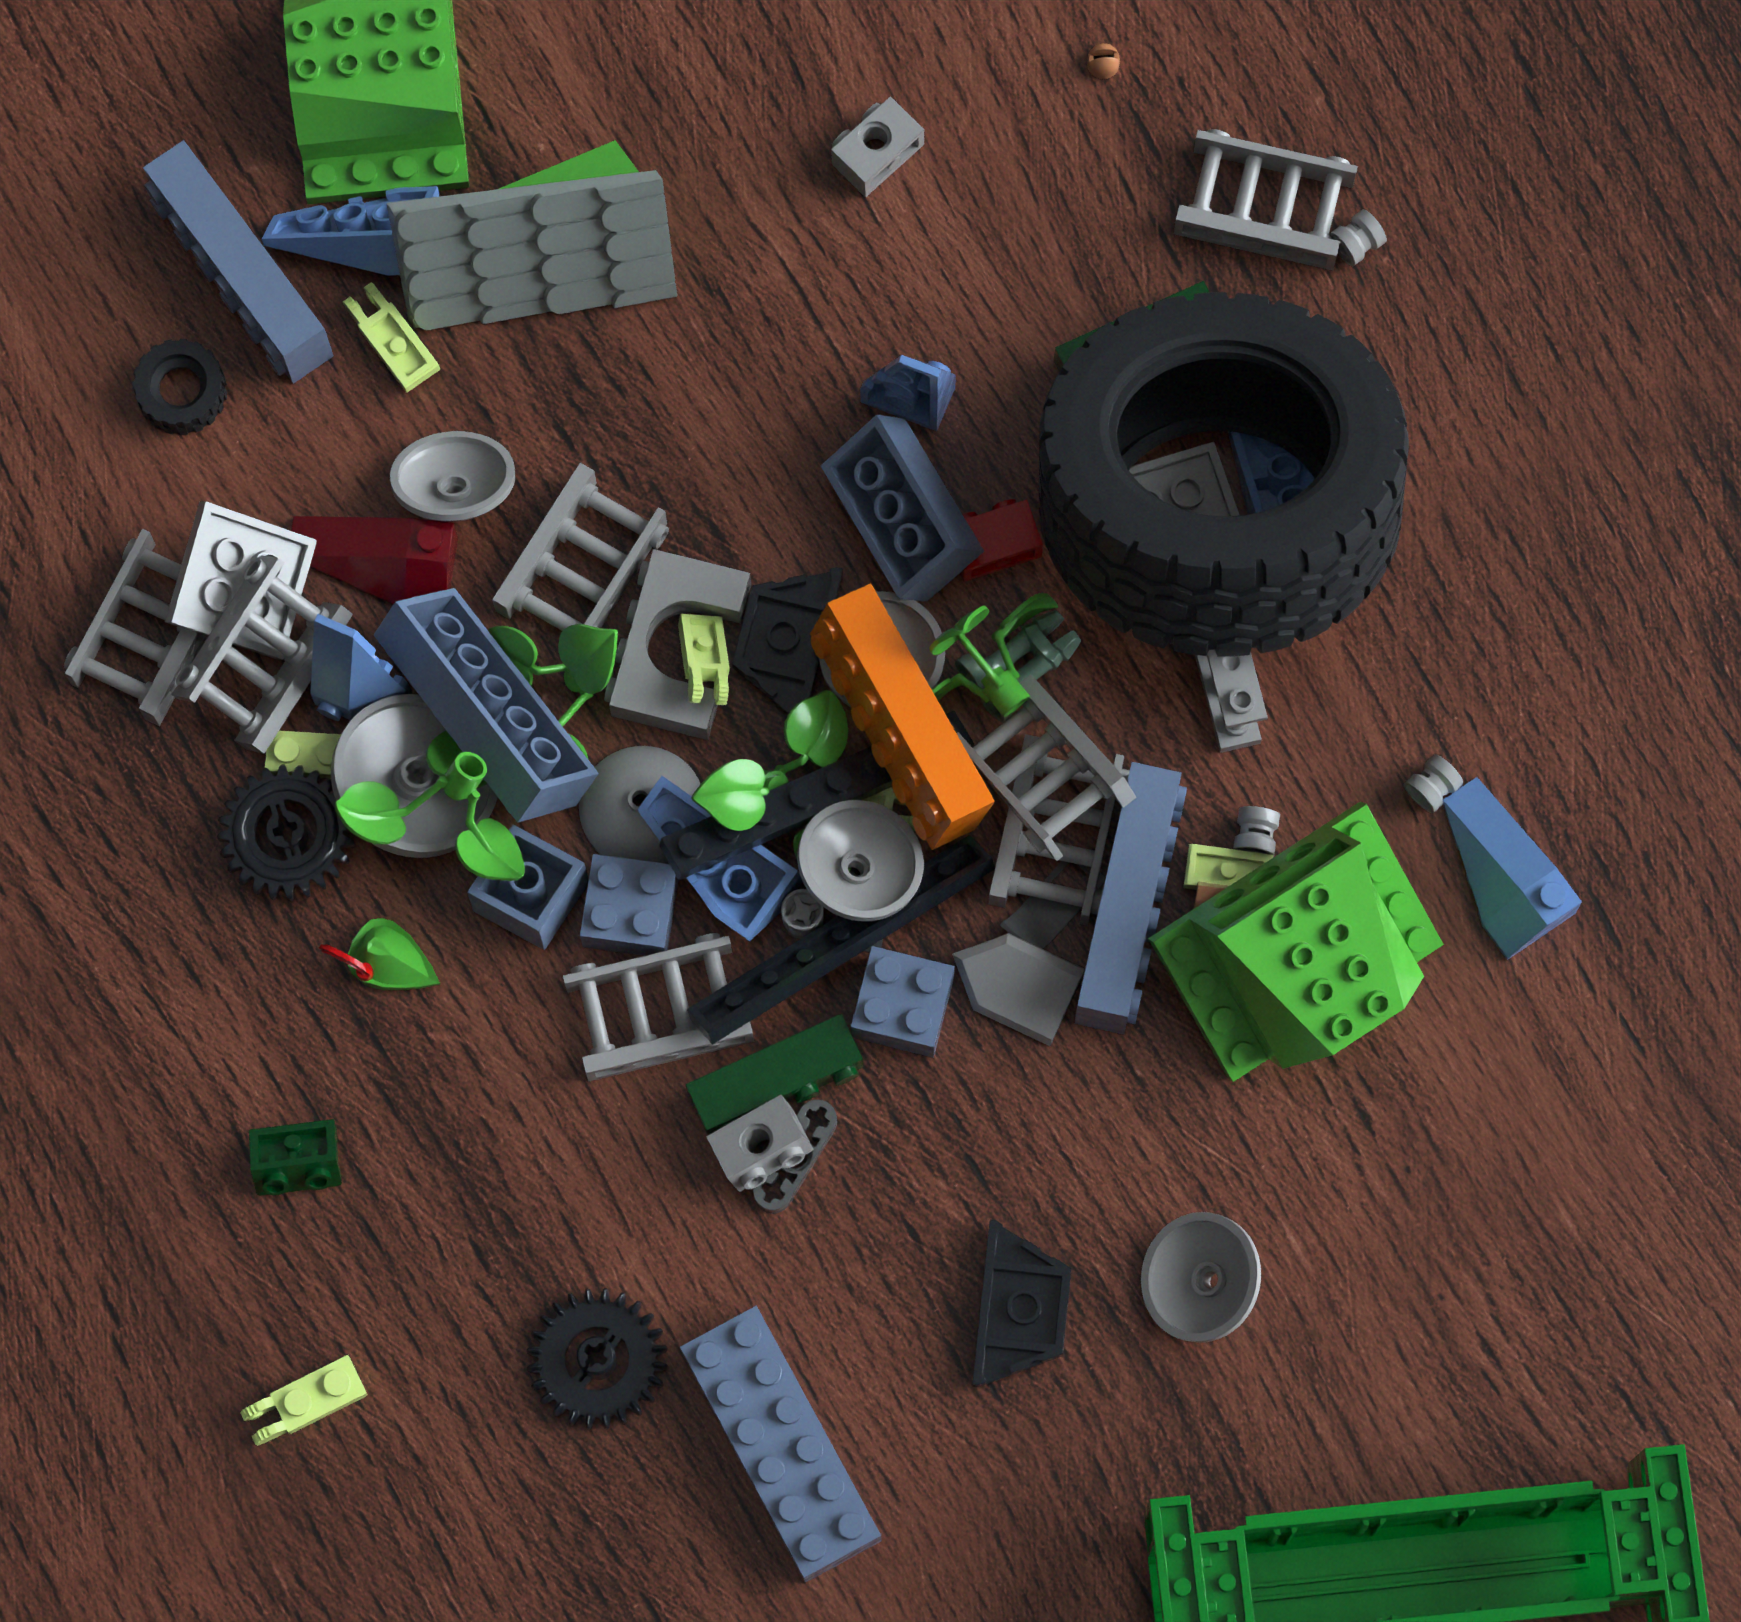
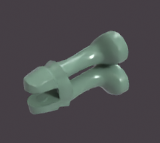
M1057 610L1034 617L1033 623L1021 626V631L1006 643L1013 664L1028 652L1034 657L1017 671L1021 676L1017 679L1019 683L1030 674L1037 680L1048 671L1056 670L1062 661L1070 659L1081 643L1080 637L1074 630L1065 634L1053 644L1048 641L1046 636L1053 632L1064 620ZM999 650L984 658L992 670L999 666L1004 671L1006 670ZM967 653L955 661L958 672L963 673L968 680L984 689L985 687L981 680L986 674L973 657ZM980 697L985 709L1002 723L1015 713L1013 712L1004 718L991 701L986 704Z

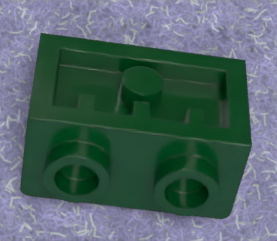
M334 1119L249 1130L250 1171L257 1195H281L286 1192L309 1189L322 1190L342 1184L338 1164L337 1129Z

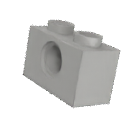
M891 96L881 105L879 103L873 104L864 113L861 119L862 122L855 129L843 131L832 144V165L864 197H867L924 145V128ZM872 139H879L885 143L882 148L877 150L870 149L865 144Z
M782 1095L775 1097L706 1136L727 1179L739 1192L762 1185L767 1180V1176L781 1168L796 1166L803 1161L806 1154L814 1150L793 1108ZM770 1140L769 1146L765 1151L754 1154V1150L760 1142Z

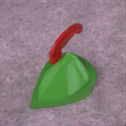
M377 918L368 921L353 938L348 954L327 944L319 946L322 953L347 964L351 974L367 987L380 990H410L441 985L432 965L411 935L391 920Z

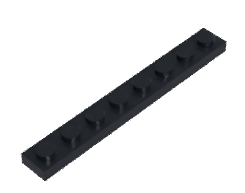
M951 711L947 713L946 716L955 732H959L973 748L975 744L956 712ZM869 747L770 790L768 795L763 796L765 811L762 818L750 829L743 831L730 830L720 825L710 816L662 837L659 846L677 878L681 880L808 824L816 814L832 804L848 800H863L891 788L892 779L886 768L878 765L872 754V749Z
M968 835L924 862L920 886L911 901L903 909L894 915L875 921H855L840 916L835 917L689 1007L687 1011L691 1021L713 1045L995 870L992 857Z

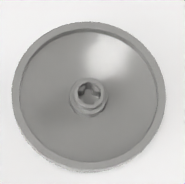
M401 694L380 699L362 709L348 723L335 746L331 762V783L336 801L354 784L374 781L392 790L399 800V808H404L437 782L440 776L429 768L426 760V751L431 741L446 729L434 716L420 695ZM488 784L476 789L480 793L474 815L476 825L482 819L490 817L498 798ZM441 788L412 813L401 817L406 826V832L401 839L391 844H372L390 853L414 858H428L456 850L455 841L458 835L468 830L465 824L468 799L453 800Z

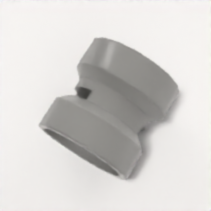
M1364 209L1351 218V224H1348L1346 227L1339 226L1329 234L1333 240L1340 241L1337 253L1350 266H1355L1365 257V252L1369 249L1376 250L1387 242V237L1379 222L1370 212Z
M1433 754L1424 763V770L1421 774H1413L1404 783V787L1418 805L1426 811L1434 813L1443 805V796L1448 793H1455L1463 785V779L1448 761L1437 754Z
M1244 806L1239 808L1237 823L1240 825V833L1235 836L1233 849L1272 854L1274 857L1276 842L1273 839V832L1279 827L1280 814L1277 811L1264 807Z
M807 889L792 891L782 902L783 925L791 936L801 939L823 925L824 908L811 896Z

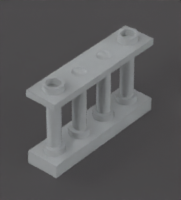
M1210 129L1207 132L1198 130L1194 153L1203 154L1205 157L1194 202L1189 206L1179 205L1174 234L1333 270L1340 241L1333 240L1329 232L1340 186L1353 188L1358 166L1351 165L1349 161L1341 157L1330 156L1325 159L1232 138L1228 133L1217 129ZM1221 159L1245 164L1234 211L1229 215L1212 212L1209 208ZM1261 168L1285 173L1274 220L1268 225L1254 222L1249 217ZM1300 177L1325 182L1314 229L1308 234L1294 231L1289 226Z
M579 463L492 599L495 611L510 620L516 610L521 612L525 609L561 631L574 624H583L532 595L533 590L530 587L537 576L544 577L547 575L596 603L584 624L601 628L652 547L658 549L664 542L669 532V527L666 526V512L658 507L650 521L644 519L599 493L598 487L595 486L597 484L595 471ZM590 506L639 534L640 537L629 554L622 553L577 527V522L574 518L581 507L587 509ZM568 540L618 569L606 590L554 560L555 556L552 553L560 541L565 543Z
M142 529L137 539L132 538L128 542L122 556V560L125 562L79 647L74 646L68 653L64 663V669H66L64 674L70 684L77 688L81 685L85 675H89L138 698V703L141 704L139 710L144 719L160 726L175 699L171 694L177 686L176 679L180 671L186 665L192 663L208 636L177 626L179 634L173 645L163 647L114 624L125 602L163 620H166L170 604L133 588L144 566L177 581L181 564L153 552L152 550L156 544L150 532ZM105 638L158 662L157 666L160 670L154 681H148L145 684L94 660Z
M261 555L259 559H255L247 567L244 573L245 580L192 663L186 665L180 671L176 679L177 686L171 695L176 699L193 703L201 696L240 725V732L234 740L246 750L264 754L311 681L314 620L317 614L347 625L353 613L342 605L323 602L321 606L316 607L276 577L284 565V561L278 557ZM266 591L307 620V628L299 640L294 642L254 612ZM244 625L284 654L285 662L277 675H269L232 647L233 642ZM221 661H224L262 690L263 696L254 710H247L209 682Z
M1209 650L1207 656L1195 655L1220 753L1261 744L1262 738L1257 722L1267 720L1268 717L1251 652L1250 655L1217 657L1215 650Z
M1030 674L1020 682L1030 695V698L1022 705V709L973 748L959 732L957 735L979 774L1028 828L1023 834L1038 853L1046 849L1058 861L1063 855L1052 840V837L1102 797L1107 800L1113 796L1123 808L1137 797L1124 776ZM1043 719L1048 724L1044 728L1046 733L996 773L984 762L988 756L1032 721L1038 723ZM1066 744L1071 750L1067 754L1069 758L1017 799L1007 788V785L1054 747L1058 746L1061 748ZM1089 770L1094 775L1090 780L1092 784L1040 825L1029 811L1079 771L1084 774Z
M1025 734L1022 751L1040 737ZM1047 753L1015 778L1012 793L1018 799L1032 788L1035 776L1043 777L1044 773L1050 774L1065 760L1047 757ZM1116 754L1114 766L1128 781L1130 770L1122 769L1124 755ZM1089 770L1084 774L1079 771L1071 779L1092 783L1090 780L1094 775ZM1113 796L1109 797L1105 802L1104 811L1089 808L1074 820V822L1100 827L1095 851L1054 842L1063 855L1059 859L1060 861L1091 867L1086 891L1020 877L1021 872L1013 871L1016 857H1025L1026 853L1051 859L1054 858L1046 849L1040 853L1036 851L1023 834L1026 832L1022 831L1024 824L1009 808L989 893V905L1005 908L1008 896L1016 897L1017 893L1082 907L1080 924L1088 926L1090 913L1098 915L1103 890L1096 889L1116 799ZM1046 798L1029 812L1033 817L1035 813L1052 816L1068 803Z
M718 933L706 934L696 938L695 944L597 968L595 963L582 964L573 967L571 974L563 975L567 993L580 990L593 1044L590 1055L582 1057L588 1082L754 1042L751 1024L748 1022L712 1045L693 1024L687 1011L689 1005L679 966L704 960L711 992L714 993L727 985L720 956L732 953L729 936L720 938ZM663 970L676 1029L673 1030L674 1035L657 1039L656 1034H651L638 976ZM621 980L635 1038L631 1040L632 1045L615 1049V1045L609 1042L596 986Z

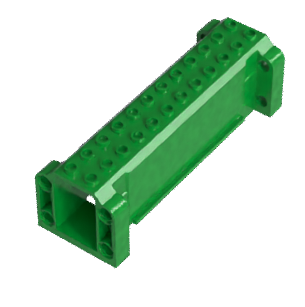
M1685 1444L1644 1448L1627 1465L1628 1489L1605 1491L1603 1488L1593 1489L1592 1481L1271 1513L1245 1516L1246 1525L1237 1526L1236 1529L1194 1533L1190 1495L1150 1499L1144 1513L1154 1621L1519 1622L1609 1612L1610 1608L1643 1605L1647 1622H1710Z

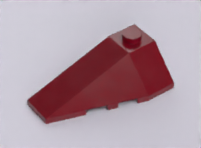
M293 516L291 531L317 540L309 568L355 586L357 590L365 594H372L391 603L393 606L395 601L451 588L458 542L454 523L417 518Z

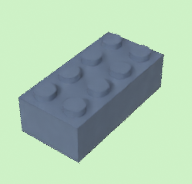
M884 415L874 416L821 465L825 475L899 599L928 601L984 552L905 418Z

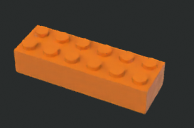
M870 583L828 602L810 633L812 648L817 657L824 659L831 671V680L836 691L840 695H844L852 708L851 715L855 725L860 731H865L872 743V754L880 767H885L889 773L896 798L902 804L905 803L911 812L913 826L917 835L922 840H926L931 850H934L974 831L995 800L874 587Z

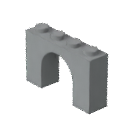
M653 549L650 562L643 560L640 567L637 584L643 587L639 600L632 599L626 623L632 624L628 639L621 638L615 662L621 663L617 678L611 677L607 684L604 701L610 702L609 707L613 717L709 740L718 707L715 704L714 689L704 687L701 702L690 703L688 683L672 679L654 666L648 655L649 642L661 623L681 613L691 612L708 616H720L724 620L741 624L751 588V576L748 572Z

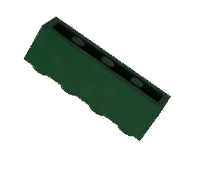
M839 1014L685 1085L690 1100L708 1136L779 1095H782L787 1102L795 1099L797 1103H802L817 1096L820 1093L818 1088L834 1081L835 1085L839 1086L859 1076L857 1070L863 1068V1058L842 1014Z

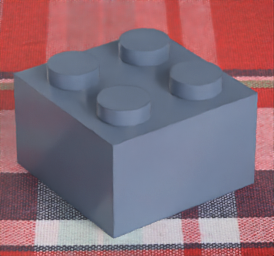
M512 824L509 831L515 838L521 851L525 867L524 876L517 881L492 880L478 876L467 893L473 912L545 950L586 889L589 881L584 862Z
M593 854L580 931L582 946L643 956L667 951L679 882L671 865Z
M872 946L851 1024L852 1037L934 1058L954 980L955 966Z

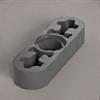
M819 1099L811 1100L804 1104L797 1114L805 1134L810 1128V1119L807 1117L809 1113L817 1115L820 1110L826 1113L825 1121L829 1125L826 1128L818 1126L814 1131L812 1140L818 1141L816 1147H813V1151L808 1153V1159L803 1166L780 1169L785 1175L796 1178L794 1183H791L787 1178L783 1181L780 1192L784 1198L782 1200L774 1198L768 1203L765 1201L766 1194L762 1190L765 1185L768 1187L774 1186L779 1178V1173L777 1172L767 1176V1180L762 1185L753 1188L755 1202L764 1212L779 1213L790 1205L835 1132L837 1116L835 1109L828 1102Z

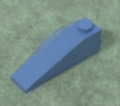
M900 355L863 381L860 388L861 403L937 431L955 390L956 374L951 373L950 368L936 361L924 363L917 359Z
M317 614L314 620L310 694L315 705L318 706L317 711L336 721H339L341 716L352 720L357 713L373 702L394 695L412 694L409 683L402 676L395 674L394 678L389 675L393 666L388 661L375 656L376 649L357 630Z
M663 776L660 777L637 809L659 841L664 836L711 816L691 799L692 796ZM762 845L686 877L712 914L748 941H751L781 913L782 902L785 897L792 891L797 890L803 882L798 870Z

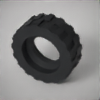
M180 338L178 341L170 339L164 341L165 343L161 345H154L150 348L151 351L146 355L143 354L140 358V364L138 367H135L133 373L135 380L132 381L135 399L146 420L149 419L155 428H161L165 433L172 435L173 433L188 435L189 432H199L203 430L204 426L211 425L218 413L221 414L224 408L223 402L227 399V390L225 388L227 383L219 361L215 359L214 354L209 349L203 348L202 344L196 341L194 343L189 342L188 339ZM177 368H186L193 371L200 380V391L197 397L189 404L182 406L169 404L160 394L162 378L169 371Z

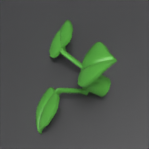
M1046 593L1035 594L1012 611L993 633L991 638L998 645L1007 669L1006 671L1001 666L992 670L965 636L966 633L977 626L989 614V609L985 605L966 614L955 624L954 628H949L938 636L929 647V651L933 655L943 653L959 640L985 672L986 676L981 680L985 687L984 689L968 680L963 673H959L951 679L947 678L932 688L937 700L939 701L952 689L964 686L980 696L986 704L991 701L1004 718L1019 709L1030 698V695L1017 680L1021 676L1014 668L1004 639L1035 615L1049 609L1058 608L1055 600Z
M574 624L565 628L561 632L558 644L559 655L563 664L544 667L535 665L538 651L534 642L525 633L509 626H494L488 629L489 633L530 685L533 683V674L544 675L565 672V684L571 691L580 693V696L558 720L562 726L569 721L586 700L592 698L593 694L602 691L609 683L610 678L613 677L618 630L597 628L585 624ZM569 734L588 759L584 746L577 738Z
M824 690L815 696L802 700L788 714L784 724L785 741L790 750L801 754L798 759L785 765H777L774 771L763 770L758 763L752 760H732L712 772L696 789L691 799L727 829L743 831L752 828L764 814L765 801L763 796L768 795L770 790L789 782L785 776L786 772L803 766L808 759L818 767H825L836 762L842 755L848 738V724L845 711L833 692ZM805 828L800 830L793 840L796 859L800 838Z
M447 730L436 736L426 751L428 766L435 774L440 776L439 779L406 807L399 808V800L395 793L383 784L374 781L354 784L335 803L337 815L353 834L370 843L391 844L401 839L406 832V826L401 817L412 813L443 788L445 794L453 800L468 799L465 820L468 830L461 832L455 841L456 854L463 866L477 876L492 880L517 881L524 876L523 857L511 832L503 824L492 818L482 819L477 825L474 821L476 802L480 797V793L476 789L487 785L483 780L487 773V766L484 760L475 753L463 752Z

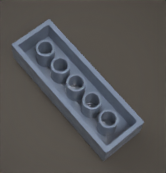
M184 140L143 167L148 182L144 184V188L151 197L150 203L162 220L168 218L174 228L173 233L185 251L191 249L198 260L196 261L198 268L208 282L214 280L221 291L219 293L221 299L231 313L237 311L244 322L242 326L255 345L261 343L267 353L265 357L277 375L281 376L286 373L294 384L332 358L334 355L325 328Z
M455 588L395 601L374 633V637L431 709L434 716L454 739L458 747L463 752L475 753L484 760L487 766V773L483 780L490 786L517 823L575 807L598 776V771Z
M1136 762L1131 763L1127 783L1137 798L1124 808H1121L1074 1024L1124 1035L1127 1023H1136L1143 990L1135 989L1136 982L1145 983L1152 950L1144 948V943L1150 942L1148 938L1156 933L1160 908L1153 907L1154 901L1160 903L1163 901L1170 868L1162 867V862L1171 863L1178 827L1171 826V821L1180 823L1187 787L1179 786L1181 772Z
M757 1305L680 1346L686 1363L805 1583L882 1541L878 1528Z

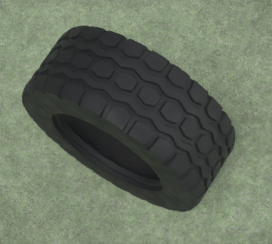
M1208 292L1194 294L1193 300L1190 301L1182 295L1153 302L1151 310L1145 306L1131 310L1117 317L1113 325L1107 323L1087 338L1082 347H1078L1068 358L1047 394L1039 426V521L1042 537L1049 551V556L1072 593L1091 612L1096 610L1100 619L1123 633L1132 629L1135 639L1164 649L1171 643L1176 652L1207 656L1209 650H1215L1217 657L1250 655L1251 648H1257L1261 654L1290 647L1294 638L1300 642L1311 639L1328 630L1332 622L1337 624L1349 616L1361 604L1363 599L1369 596L1383 577L1396 551L1399 531L1401 530L1409 449L1407 422L1403 406L1385 369L1379 361H1375L1373 354L1352 334L1346 336L1342 327L1319 314L1310 318L1308 309L1293 303L1278 300L1273 305L1269 304V298L1265 296L1237 293L1235 298L1231 299L1228 298L1226 292ZM1228 431L1259 437L1285 449L1305 465L1313 475L1314 481L1300 494L1277 507L1249 515L1212 516L1183 510L1164 502L1146 490L1129 470L1147 452L1171 439L1198 432Z

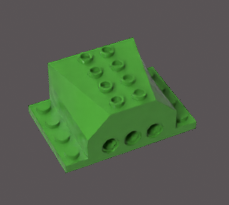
M284 0L283 20L289 90L297 144L303 160L307 204L346 201L362 196V199L385 197L386 190L402 187L437 186L439 191L470 188L452 0Z
M1361 801L1148 938L1226 1077L1232 1082L1268 1059L1284 1069L1329 1057L1344 1049L1405 1009L1424 978L1417 962L1444 945L1369 807Z

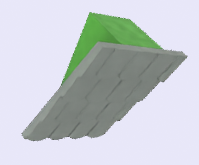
M616 140L496 190L387 203L407 316L414 329L432 330L475 321L487 324L551 311L556 314H563L611 304L614 308L677 297L663 179L656 170L639 172Z

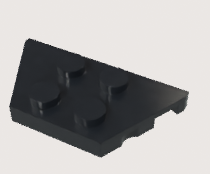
M835 567L829 569L830 572L808 577H805V574L789 577L780 583L771 581L752 586L732 667L788 714L796 704L812 695L820 659L812 648L810 633L826 604L837 599L843 576V568Z
M990 1220L972 1387H981L1063 1356L1072 1268L1055 1257L1048 1256L1039 1247L1003 1227V1224L996 1220Z

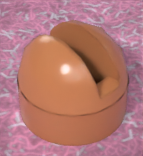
M1107 43L1095 45L1088 54L1087 67L1089 72L1099 79H1108L1117 73L1120 65V56L1116 48ZM1102 55H1111V56H1112V57H1101V58L1094 59V56H1102Z

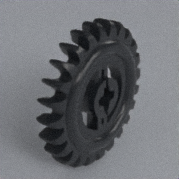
M284 764L279 766L277 776H273L268 768H264L262 771V781L259 782L250 775L247 777L250 786L248 790L241 787L234 788L239 798L238 802L232 800L225 801V807L232 814L221 816L218 821L229 829L220 832L217 835V839L220 842H228L230 844L220 851V855L222 858L234 857L227 867L230 873L243 869L239 876L241 886H245L254 879L253 892L255 895H259L267 885L269 896L272 900H276L280 889L284 888L288 900L293 901L296 887H300L304 895L309 898L311 896V882L316 883L321 889L325 890L326 883L323 878L325 873L335 878L340 877L334 863L349 864V858L341 851V848H354L355 842L344 835L351 831L342 823L336 813V799L334 793L330 794L332 790L331 779L318 784L320 779L318 770L311 772L305 778L302 765H298L292 775L288 774ZM290 802L302 805L312 813L316 820L317 834L314 844L303 855L301 852L307 846L308 832L300 816L294 812L287 811L285 803ZM279 807L287 826L293 831L291 842L296 855H293L288 842L283 838V829L285 828L277 811ZM270 808L273 816L267 823V836L275 851L287 856L288 860L285 861L269 857L261 851L257 844L256 828L258 821L266 810Z
M586 1288L584 1302L579 1303L575 1296L569 1293L568 1309H564L554 1302L552 1306L557 1317L552 1319L545 1315L540 1316L541 1322L547 1328L546 1332L531 1331L532 1337L541 1343L538 1347L526 1349L528 1355L539 1359L538 1362L528 1365L526 1370L529 1373L541 1374V1377L531 1384V1388L534 1390L547 1389L540 1399V1403L546 1405L556 1401L557 1403L553 1410L554 1417H559L568 1410V1423L570 1426H573L581 1416L584 1417L587 1430L592 1429L596 1418H600L605 1430L610 1428L612 1416H616L619 1422L625 1425L627 1423L626 1411L628 1409L638 1416L642 1415V1410L638 1403L640 1399L649 1403L655 1401L648 1388H661L664 1385L654 1373L668 1369L666 1363L656 1360V1357L668 1351V1347L653 1343L662 1336L663 1330L661 1328L648 1330L647 1328L654 1320V1315L649 1313L639 1318L640 1301H636L627 1309L625 1307L626 1294L624 1292L620 1293L614 1303L610 1302L607 1288L603 1289L599 1300H594L591 1290ZM593 1328L609 1330L604 1338L592 1336L585 1339L579 1345L576 1359L580 1369L572 1379L566 1368V1352L571 1342L580 1333ZM623 1340L629 1352V1365L623 1378L613 1387L604 1390L586 1389L592 1379L602 1380L608 1378L614 1372L617 1366L615 1349ZM601 1349H605L603 1354L607 1362L604 1365L595 1363L590 1367L587 1353L589 1351L598 1353ZM585 1374H587V1376L584 1378V1380H583L582 1382H580L581 1378H582Z

